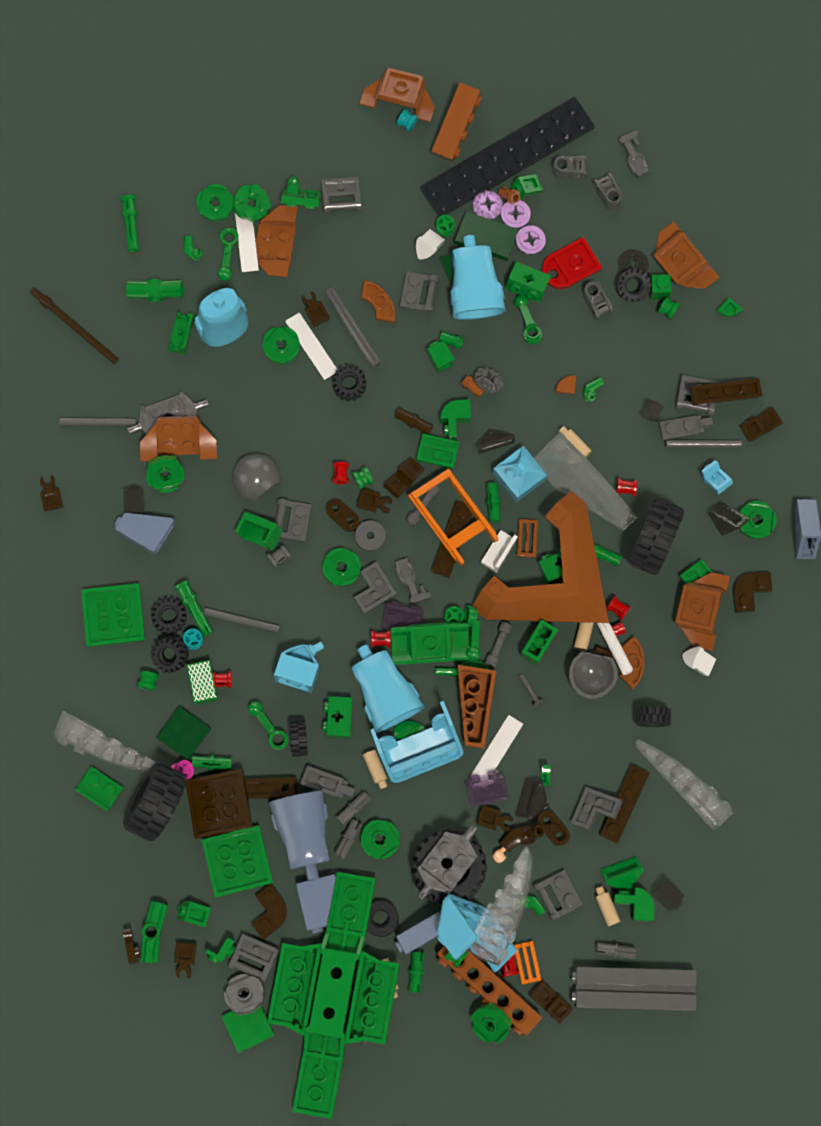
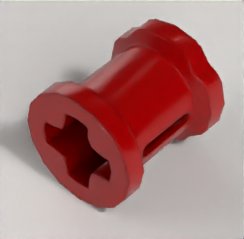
M334 462V478L332 483L338 485L348 484L347 469L349 468V463Z
M618 478L616 495L623 493L631 494L632 497H635L637 480L626 481Z
M615 596L606 610L619 616V619L622 621L631 606H626Z
M371 630V648L375 646H387V648H390V630H387V632H374V630ZM376 638H385V640H376Z
M232 671L220 674L212 672L215 689L216 687L232 688Z
M516 954L502 966V978L520 974L515 964L514 958H516Z

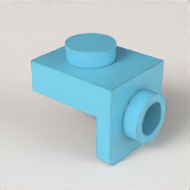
M716 460L706 465L702 470L704 482L718 495L733 484L732 479L720 469L719 463Z

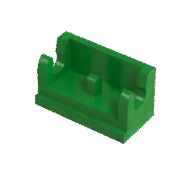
M177 312L167 349L168 352L186 355L195 321L193 314L188 313L187 316H184L181 312Z

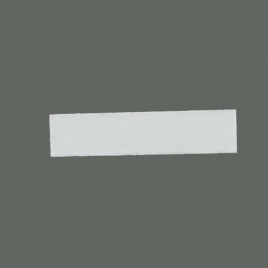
M235 213L242 272L258 271L253 222L246 219L243 220Z
M298 313L286 320L285 322L289 328L297 333L301 346L325 380L335 374L338 369L301 314Z
M508 715L469 779L483 788L485 787L523 726V723Z

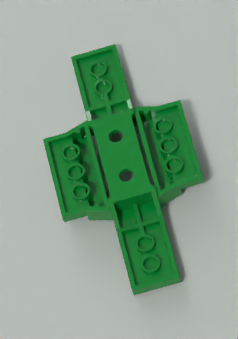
M337 872L327 928L322 944L296 946L282 943L267 1023L288 1027L305 1036L303 1057L292 1112L333 1119L346 1045L367 1041L386 1045L400 964L381 961L364 952L376 878ZM359 960L348 1026L345 1035L343 1031L351 993L356 961ZM335 967H339L342 970V976L339 979H334L331 976V971ZM328 1007L333 1008L335 1011L332 1019L324 1017V1010Z

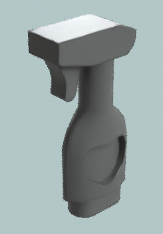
M634 130L623 135L619 139L618 144L625 146L629 154L627 159L628 165L633 174H636L637 178L650 171L645 157L635 151L631 144L633 141L636 146L639 145L637 141L638 132Z
M408 558L395 562L396 568L394 569L398 579L408 587L411 594L410 604H418L431 599L430 592H426L423 585L420 586L421 593L418 594L415 586L417 574L412 562H409Z

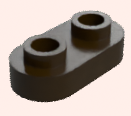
M335 499L328 502L326 506L328 517L347 532L355 531L359 526L358 515L340 500ZM338 506L339 510L333 511L332 507ZM352 518L353 523L349 524L346 520Z
M547 810L540 813L537 818V824L544 827L545 835L554 845H565L570 839L569 830L552 811ZM544 818H549L550 824L546 825L543 822ZM557 833H561L563 835L562 840H558L556 838Z

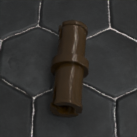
M401 407L395 414L396 419L408 424L411 429L415 428L429 435L433 428V424L419 418V415H413Z

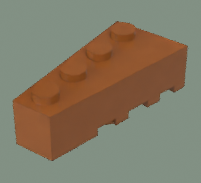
M459 83L433 146V155L451 162L455 158L458 159L462 149L460 145L467 138L469 132L467 129L470 124L472 125L476 115L475 111L480 106L483 98L481 97L480 90Z
M458 665L465 747L485 750L496 671Z

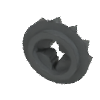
M486 366L477 370L475 381L481 389L490 393L501 390L504 383L502 382L503 377L499 376V372L493 371V367L488 369Z

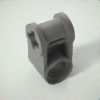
M582 155L558 156L554 161L552 173L558 178L588 177V172L586 171L588 158ZM561 164L565 166V169H560L557 165Z
M609 172L598 180L593 179L594 189L605 207L609 210L618 209L622 193L613 175ZM615 197L617 200L611 201L609 198Z
M589 282L583 291V298L592 316L597 320L601 315L613 312V307L599 283ZM593 289L597 294L590 295L587 290Z

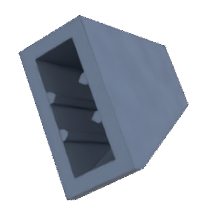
M808 499L797 500L794 511L796 559H815L821 539L816 500Z
M124 513L114 524L118 535L154 556L157 555L176 525L175 520L172 518Z
M335 874L296 884L307 932L311 931L312 934L323 932V928L327 927L336 880Z
M440 913L432 915L396 936L397 942H395L398 951L400 953L404 952L407 955L436 939L438 936L437 928Z

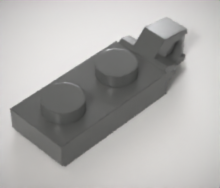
M690 416L659 422L662 441L698 436L700 433H704V429L712 428L713 425L712 417L702 419L701 416Z
M310 766L306 767L300 783L302 786L316 791H323L324 794L341 799L343 795L353 798L356 789L347 786L348 782L343 778Z

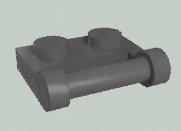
M358 176L321 179L324 213H330L332 210H361ZM355 198V201L329 203V199Z
M407 271L400 308L428 314L433 313L434 307L432 305L436 284L439 283V276ZM426 282L429 283L425 304L422 305L420 304L423 283Z
M682 375L676 409L686 408L713 415L715 404L693 406L692 402L684 401V396L691 397L689 388L692 386L719 382Z
M278 499L275 523L281 529L285 509H291L287 532H282L279 539L305 543L311 504Z
M565 870L533 886L535 891H538L549 911L551 921L583 905ZM548 885H550L562 908L558 912L545 889Z
M242 934L228 968L232 970L234 968L259 978L260 982L265 983L279 949ZM241 955L264 965V970L260 971L239 962V956Z

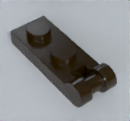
M297 778L245 779L248 800L277 799L297 795V791H295ZM281 785H287V791H282Z

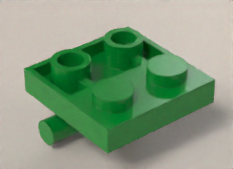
M294 175L289 178L287 187L284 188L281 203H285L288 207L304 205V208L314 209L319 207L322 191L299 189V179Z

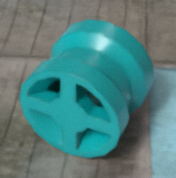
M404 109L397 120V125L405 127L406 131L410 132L416 125L419 116L416 114L412 115L408 109Z
M189 629L184 633L183 641L189 650H197L203 644V637L197 629Z

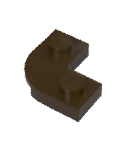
M771 572L748 573L736 582L733 589L735 613L754 612V593L772 592Z
M271 884L255 896L267 911L251 924L263 940L278 930L284 924L287 916L286 904Z

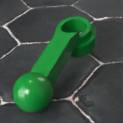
M225 228L220 233V241L224 245L222 267L219 268L217 275L222 281H228L232 277V270L230 269L231 256L234 246L238 243L239 239L238 232L233 228ZM228 235H231L235 238L232 242H227L224 240V238Z
M517 295L514 298V305L520 310L526 325L524 340L531 345L538 344L542 340V330L536 326L527 307L528 298L523 295ZM530 331H536L538 333L534 337L528 335Z
M467 605L463 618L464 623L468 622L470 626L469 648L466 650V656L471 661H477L481 657L479 649L480 621L477 620V608Z
M251 702L248 706V712L250 715L257 717L269 734V745L275 750L284 749L288 744L287 734L283 731L275 730L263 713V705L260 702ZM275 735H281L284 738V743L281 746L274 745L273 737Z

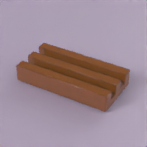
M519 519L518 558L532 557L536 559L538 520ZM523 524H526L525 552H521ZM530 524H534L532 553H529Z

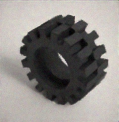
M628 269L618 277L617 291L626 301H642L651 291L650 278L647 273L640 269ZM631 278H637L641 282V288L638 292L632 293L627 289V282Z
M346 365L345 368L343 366L340 367V370H336L335 375H333V390L336 392L337 397L340 396L341 400L347 399L350 402V399L355 401L357 397L361 398L362 394L365 393L367 382L365 373L361 372L359 367L357 369L355 365H352V367ZM346 377H353L357 381V385L349 390L343 387L342 381Z
M164 598L163 601L159 600L158 604L153 606L151 619L158 631L162 634L167 633V635H171V633L176 634L178 630L181 631L183 629L182 627L186 624L187 615L184 606L178 600ZM165 610L175 611L177 616L174 622L165 623L162 620V613Z
M174 636L157 641L158 643L154 644V649L151 650V653H154L151 659H155L153 665H158L157 669H163V673H172L182 669L185 666L184 664L188 662L186 658L189 657V654H186L188 647L184 648L186 643L180 642L181 639H175ZM166 648L174 650L176 659L173 662H169L165 658L164 651Z
M658 706L636 708V725L641 727L670 726L671 709Z
M306 721L290 722L292 757L308 756Z

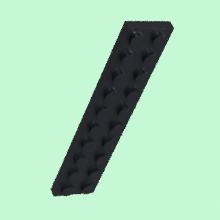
M576 97L420 186V190L438 217L447 215L475 199L479 193L482 194L485 190L489 191L593 130L595 125Z

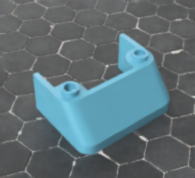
M444 701L440 702L444 713L437 714L432 719V728L397 742L395 737L389 735L378 739L375 730H370L392 782H402L457 760L463 755L462 746Z
M451 894L443 900L437 928V939L446 946L454 959L457 960L469 949L475 956L480 955L484 957L492 970L497 972L518 951L493 915L484 906Z

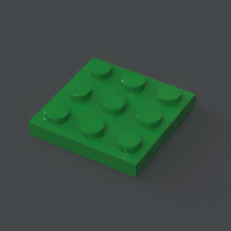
M139 583L81 590L87 648L145 641Z
M259 825L202 839L215 898L273 884Z

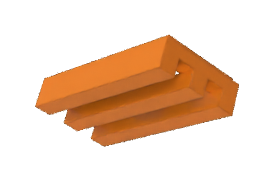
M533 941L514 945L518 950L515 954L521 985L541 981ZM528 946L530 947L536 978L532 977L526 949ZM518 948H522L528 974V979L526 980Z

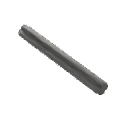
M330 287L325 291V295L372 367L378 366L380 364L379 357L336 290Z

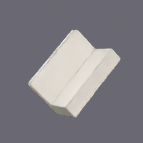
M502 530L497 535L499 541L492 543L481 561V564L496 573L518 536L514 535L512 537Z

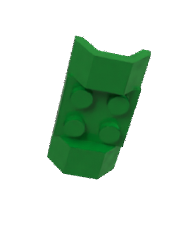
M449 622L391 627L392 660L394 665L469 660L466 656V650L469 648V623L449 624Z

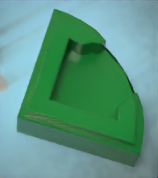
M728 298L716 313L724 317H733L741 313L743 308L731 298Z
M543 765L541 767L543 787H550V765Z

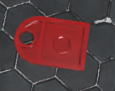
M584 237L549 255L542 267L543 273L547 274L549 271H555L558 274L557 278H550L548 283L549 286L555 289L569 288L602 270L601 264Z

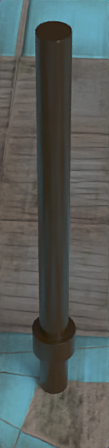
M35 287L30 291V294L40 301V305L52 311L113 364L118 362V357L57 307L50 297L44 296Z

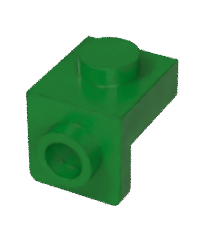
M227 937L218 954L207 949L205 952L209 955L207 959L215 964H218L219 961L224 963L227 956L231 958L236 949L234 946L235 941Z

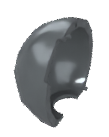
M261 453L248 454L235 465L232 474L233 485L237 492L245 499L257 501L267 491L281 483V472L276 462L269 456Z
M580 652L572 660L569 667V680L572 688L579 695L588 699H598L606 695L614 688L618 679V669L614 659L611 657Z

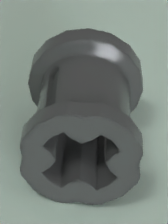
M282 544L273 553L266 554L267 559L275 569L286 559H291L289 552Z

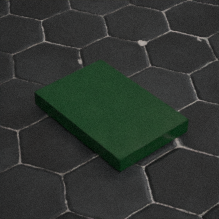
M466 212L454 244L465 247L463 237L474 235L476 246H490L493 257L508 261L519 229Z

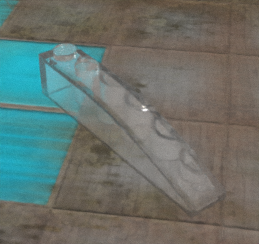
M62 711L54 731V736L57 738L56 741L63 746L69 744L75 747L73 751L82 756L86 753L107 763L142 772H148L152 765L156 763L146 756L142 757L136 750L124 747L118 740L107 738L102 731Z
M639 739L633 744L713 831L733 814L730 804L725 800L722 801L717 796L718 792L714 787L708 786L676 759Z
M527 847L524 848L513 865V874L510 873L506 876L504 888L497 890L495 902L488 904L475 929V933L479 938L471 945V948L479 959L497 966L500 965L501 961L505 960L507 949L510 943H513L515 940L516 931L527 901L533 855Z

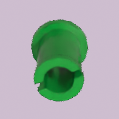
M442 331L439 342L444 340L447 345L453 346L456 350L457 348L461 349L464 338H461V335L455 336L445 331Z

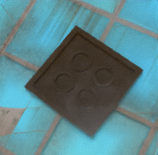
M243 769L187 780L186 787L195 839L253 828Z

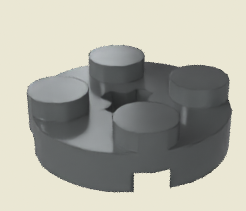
M240 974L232 978L224 992L226 1004L237 1015L253 1013L265 1001V991L262 983L258 978L248 974ZM243 990L250 992L246 998H240L239 996L242 995Z

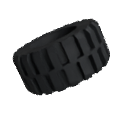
M654 498L629 556L628 563L631 566L652 575L659 573L683 519L684 509L661 498Z
M162 762L153 764L132 797L123 819L124 828L147 841H155L169 823L180 802L187 782L185 774Z
M454 829L437 830L435 833L426 836L419 843L411 863L413 882L418 888L419 893L425 887V883L417 870L445 832L464 835V831H455ZM473 837L470 839V843L477 858L468 868L462 882L455 885L449 893L465 900H469L477 894L484 883L487 872L485 853H483L481 845ZM433 890L432 892L430 891L426 898L428 901L442 906L443 900L449 894Z

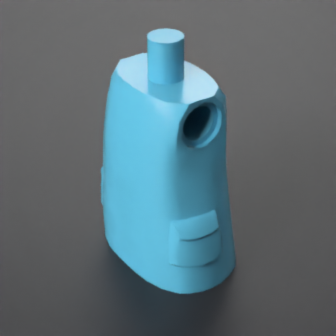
M474 235L464 236L465 247L452 251L454 281L450 294L451 305H453V318L469 320L500 315L506 311L504 304L505 296L503 286L497 280L490 246H476Z
M232 288L217 290L204 298L199 304L198 315L195 318L196 330L201 340L209 346L227 345L238 339L248 327L247 309L243 300L236 295Z
M364 645L357 650L362 661L352 667V671L363 693L366 704L365 712L370 723L373 724L376 733L405 721L425 708L414 685L408 683L399 673L386 650L374 655L368 645Z

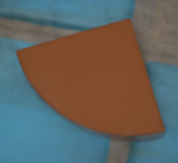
M576 375L567 376L562 379L557 385L555 393L574 395Z

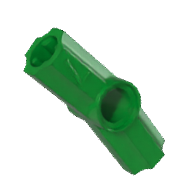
M149 279L147 282L127 281L126 284L127 299H147L150 302H161L163 299L183 298L185 293L182 280L163 281L160 279Z
M151 901L145 926L142 929V963H158L161 930L168 905ZM151 927L157 930V934L153 938L147 937L146 934L147 930Z

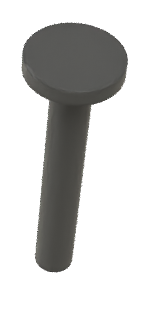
M519 675L520 680L535 702L533 706L537 707L542 704L544 700H539L524 675Z

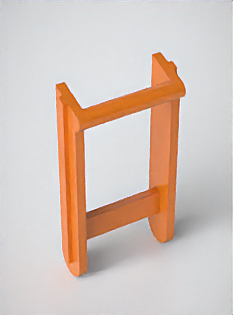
M450 469L445 470L407 495L460 566L464 564V560L456 549L485 530L494 543L499 541L494 529L465 492ZM445 479L448 480L477 519V521L448 539L418 498Z

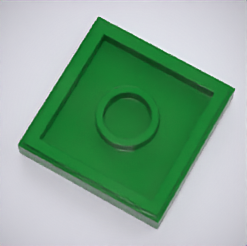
M262 1007L246 1015H237L234 1011H231L221 1016L238 1053L275 1036L270 1024L267 1023L268 1020Z

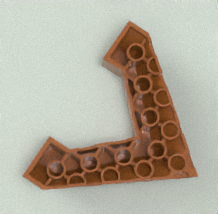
M571 491L558 501L545 516L546 520L560 531L563 583L508 588L497 577L493 576L481 590L472 605L474 608H477L478 613L486 620L609 623L587 504Z

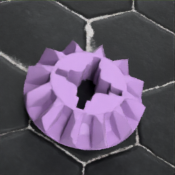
M485 190L482 194L479 193L473 202L475 213L488 219L497 217L503 207L500 195L495 194L494 191ZM486 199H488L490 203H493L490 207V211L488 210L486 205H483L485 204Z
M519 200L515 204L506 202L503 205L501 217L502 221L507 225L518 228L523 227L529 222L531 213L525 202ZM515 208H516L517 213H518V214H521V215H518V217H517L516 220H515V218H514L513 215H510V214H513Z
M525 226L519 230L516 236V245L520 251L526 254L535 255L543 249L546 242L544 232L536 226ZM528 234L532 239H535L533 246L529 242H525L528 240Z

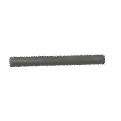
M60 418L59 424L136 425V418Z
M666 440V448L742 447L741 440Z
M209 608L204 610L205 616L279 633L280 625Z

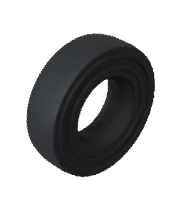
M386 901L373 902L367 931L377 937H385L393 933L399 922L398 912L395 907ZM379 911L387 913L389 918L388 923L382 927L375 925L373 922L375 913Z

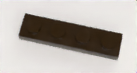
M759 378L698 385L689 388L693 406L755 399L763 396Z
M456 501L445 532L448 539L469 525L472 513L465 503ZM442 543L432 568V573L450 578L456 561Z
M631 765L617 796L618 799L623 801L616 819L607 818L599 836L618 844L650 774L649 772Z

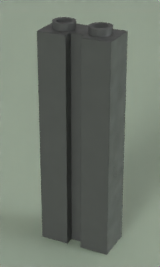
M576 967L575 971H572L571 982L575 983V992H571V1004H575V1008L696 1011V970Z

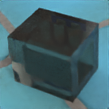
M129 487L128 490H124V513L145 515L143 489H140V487Z
M667 879L652 896L670 912L673 908L677 911L684 903L682 899L685 895Z

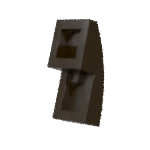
M774 407L740 427L748 440L752 442L784 423Z
M410 457L383 487L398 499L425 469Z
M542 980L528 994L559 1024L573 1011Z

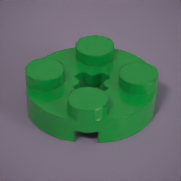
M211 184L203 191L201 190L197 196L196 203L199 214L208 221H225L233 211V196L225 186ZM214 199H217L220 205L213 207L210 202H214Z
M257 184L245 185L239 188L232 202L236 215L243 220H250V222L262 220L271 207L268 195ZM249 200L254 201L255 207H253L252 205L248 206L247 203L249 202Z
M289 327L270 329L263 338L265 356L271 362L280 365H286L293 361L300 351L297 333ZM284 341L286 348L278 349L277 343Z
M173 455L156 457L147 464V482L151 488L157 489L158 492H172L184 480L183 465ZM163 471L170 472L168 473V477H164L160 474Z
M752 501L741 509L737 522L741 534L748 538L759 540L770 535L776 526L777 519L775 512L772 511L767 503ZM755 516H759V519L762 520V523L756 525L754 522H752V519H754Z
M337 548L330 551L325 557L322 567L323 574L326 580L333 586L346 587L353 584L360 576L361 563L354 552L345 550V548ZM339 563L347 565L345 572L337 571Z
M375 820L367 824L363 829L361 846L369 857L375 860L387 859L394 855L398 849L400 835L392 823L384 820ZM377 835L380 837L385 836L386 839H384L383 845L375 843Z
M494 1003L480 1006L471 1017V1021L473 1020L474 1024L472 1027L474 1033L484 1042L501 1043L510 1032L511 1019ZM489 1021L492 1022L494 1026H489Z

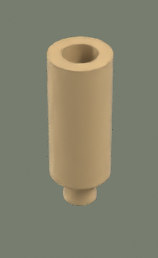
M563 426L559 430L563 435L561 439L581 460H584L592 452L572 429L568 431Z
M594 623L579 624L574 649L587 652Z
M376 750L363 754L374 783L378 784L380 789L388 787L385 781L388 778Z
M603 886L597 888L598 896L595 898L607 927L621 922L609 892L605 893Z

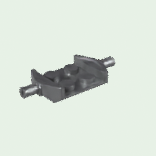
M179 392L180 395L147 407L141 406L139 423L127 427L129 435L140 431L146 435L155 425L158 417H165L166 415H172L173 417L197 416L198 410L209 407L208 401L206 399L193 403L183 392Z
M470 825L464 835L444 833L417 869L425 883V887L417 897L420 898L422 896L421 900L424 901L430 891L434 890L447 894L452 891L477 858L470 843V839L477 831L476 828L473 829V826ZM443 859H451L453 866L450 869H444L441 865Z

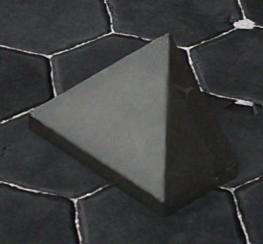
M489 428L478 445V455L513 444L515 436Z
M721 501L708 510V514L721 536L736 531L749 522L748 517Z
M526 778L515 816L532 819L549 807L543 782Z

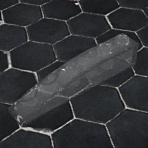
M561 432L534 458L547 474L546 479L558 491L565 494L571 491L574 492L587 504V509L599 514L603 519L622 531L626 530L637 519L636 515L613 487Z

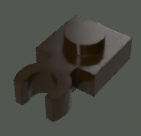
M311 292L313 299L308 301L305 296H302V302L305 306H308L305 309V313L312 326L316 327L329 321L330 317L322 301L316 303V294Z
M50 476L51 483L49 485L44 484L43 478L40 479V484L45 489V491L40 492L45 512L64 508L59 488L54 489L55 480L53 476Z
M362 488L357 508L376 513V509L379 508L383 513L389 514L390 509H386L384 504H392L393 500L390 498L380 499L381 493Z
M483 805L477 825L496 830L498 825L503 831L509 832L510 828L505 827L504 822L507 820L512 822L513 818L510 816L500 817V810Z
M132 929L123 930L128 963L130 965L138 963L137 958H141L139 946H135Z
M176 943L174 963L180 964V967L176 970L177 978H180L182 970H186L187 978L190 979L191 970L189 969V964L195 965L196 944Z

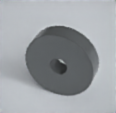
M369 520L357 527L355 540L362 550L374 552L379 550L385 543L386 533L380 523ZM371 533L374 535V538L369 539L367 535Z

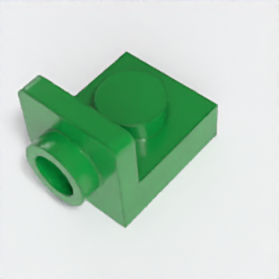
M536 174L518 177L510 186L511 190L515 189L519 192L520 200L525 196L539 194L543 190Z
M183 901L177 910V920L206 927L211 908L190 901Z

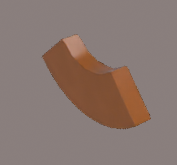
M364 280L361 300L368 302L374 308L377 321L395 324V309L390 297L377 284Z
M635 636L622 646L633 670L630 674L623 675L621 673L619 676L632 690L640 682L645 664L643 649Z

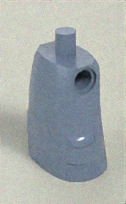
M323 791L303 793L269 802L274 829L279 832L285 845L291 870L305 868L308 881L319 878L317 865L330 861L326 846V821L328 814Z

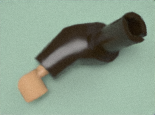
M542 825L534 827L524 826L511 830L500 842L501 848L494 851L493 858L497 863H500L506 859L504 851L511 852L517 845L534 843L537 838L544 836V827Z

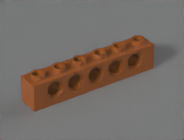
M444 946L437 953L439 957L437 961L445 968L449 966L454 971L452 975L460 982L464 980L468 984L467 989L474 995L478 993L483 997L482 1002L485 1005L494 1003L504 1011L512 1021L513 1027L511 1029L517 1035L521 1036L523 1034L527 1036L542 1017L468 949L469 953L463 959V965L456 968L453 966V962L444 959L449 952L446 946ZM469 969H476L478 971L477 979L472 980L468 977L467 972ZM485 982L493 985L491 993L483 991L482 985ZM499 996H505L508 999L506 1007L498 1005L497 999ZM515 1009H519L523 1013L520 1021H516L512 1017V1012Z

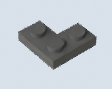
M377 562L360 571L369 588L355 596L354 600L365 615L396 596L397 593Z
M586 787L571 823L591 831L597 814L616 819L623 801Z

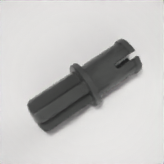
M365 792L361 793L336 816L337 820L345 826L356 814L359 815V811L371 801L370 796Z
M351 820L345 834L341 835L342 840L335 851L336 856L342 859L346 857L352 844L356 842L355 838L363 826L361 823L358 824L357 821Z
M598 942L597 955L612 956L614 959L616 957L636 958L637 950L635 947L620 946L618 943L614 945Z

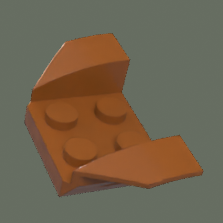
M387 68L382 78L366 87L363 91L360 105L376 108L379 99L415 108V114L419 116V120L431 122L435 106L425 89L423 76Z
M279 205L263 218L258 225L256 237L258 265L269 276H288V269L291 266L298 207Z
M674 221L659 232L654 257L666 272L670 274L677 285L706 289L720 278Z
M197 416L158 417L155 425L140 441L141 461H150L163 455L200 454V459H217V441L201 424Z
M711 572L693 583L684 585L675 623L683 630L694 647H702L705 650L713 651L717 636L713 632L722 594L727 593L730 576Z

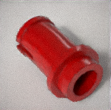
M622 622L611 626L616 636L626 633Z

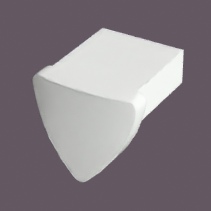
M431 229L422 237H418L416 241L418 259L432 256L442 246L445 239Z
M702 647L691 648L682 654L686 665L704 676H709L716 659L705 652Z

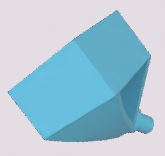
M524 446L497 465L492 473L515 503L546 481L547 477L545 471Z
M322 642L313 646L311 644L298 645L282 652L274 673L275 682L312 693L319 673V664L314 655H316V652L324 649Z

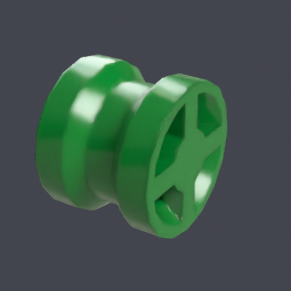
M442 215L437 219L436 232L439 236L449 237L453 234L454 219L449 215Z
M667 296L658 313L665 314L669 319H672L680 303L671 301V298Z
M366 466L361 471L352 473L354 481L360 490L367 484H374L373 478Z
M456 606L448 608L444 616L445 623H462L464 618L462 609Z
M140 671L141 679L137 683V687L156 691L155 683L159 679V675L148 671Z
M466 950L457 960L448 952L444 959L453 962V966L457 968L469 952Z

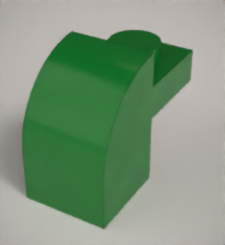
M454 400L443 408L440 424H444V435L448 436L449 440L456 441V423H470V400Z
M635 887L633 895H630L629 891H618V894L613 895V904L632 905V921H654V902L645 890Z

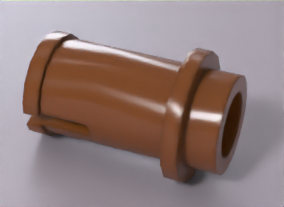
M505 186L499 189L498 194L501 198L506 199L508 203L515 204L519 202L520 194L517 190H511Z
M467 375L461 383L464 389L467 388L477 398L484 392L477 385L473 376Z

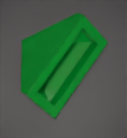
M637 857L600 869V873L607 885L624 891H630L644 871Z

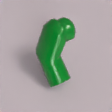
M184 236V254L196 261L202 257V251L193 247V236Z
M601 377L585 385L583 396L587 402H593L596 399V389L605 385Z
M524 895L518 900L520 908L533 909L538 917L546 912L535 896Z

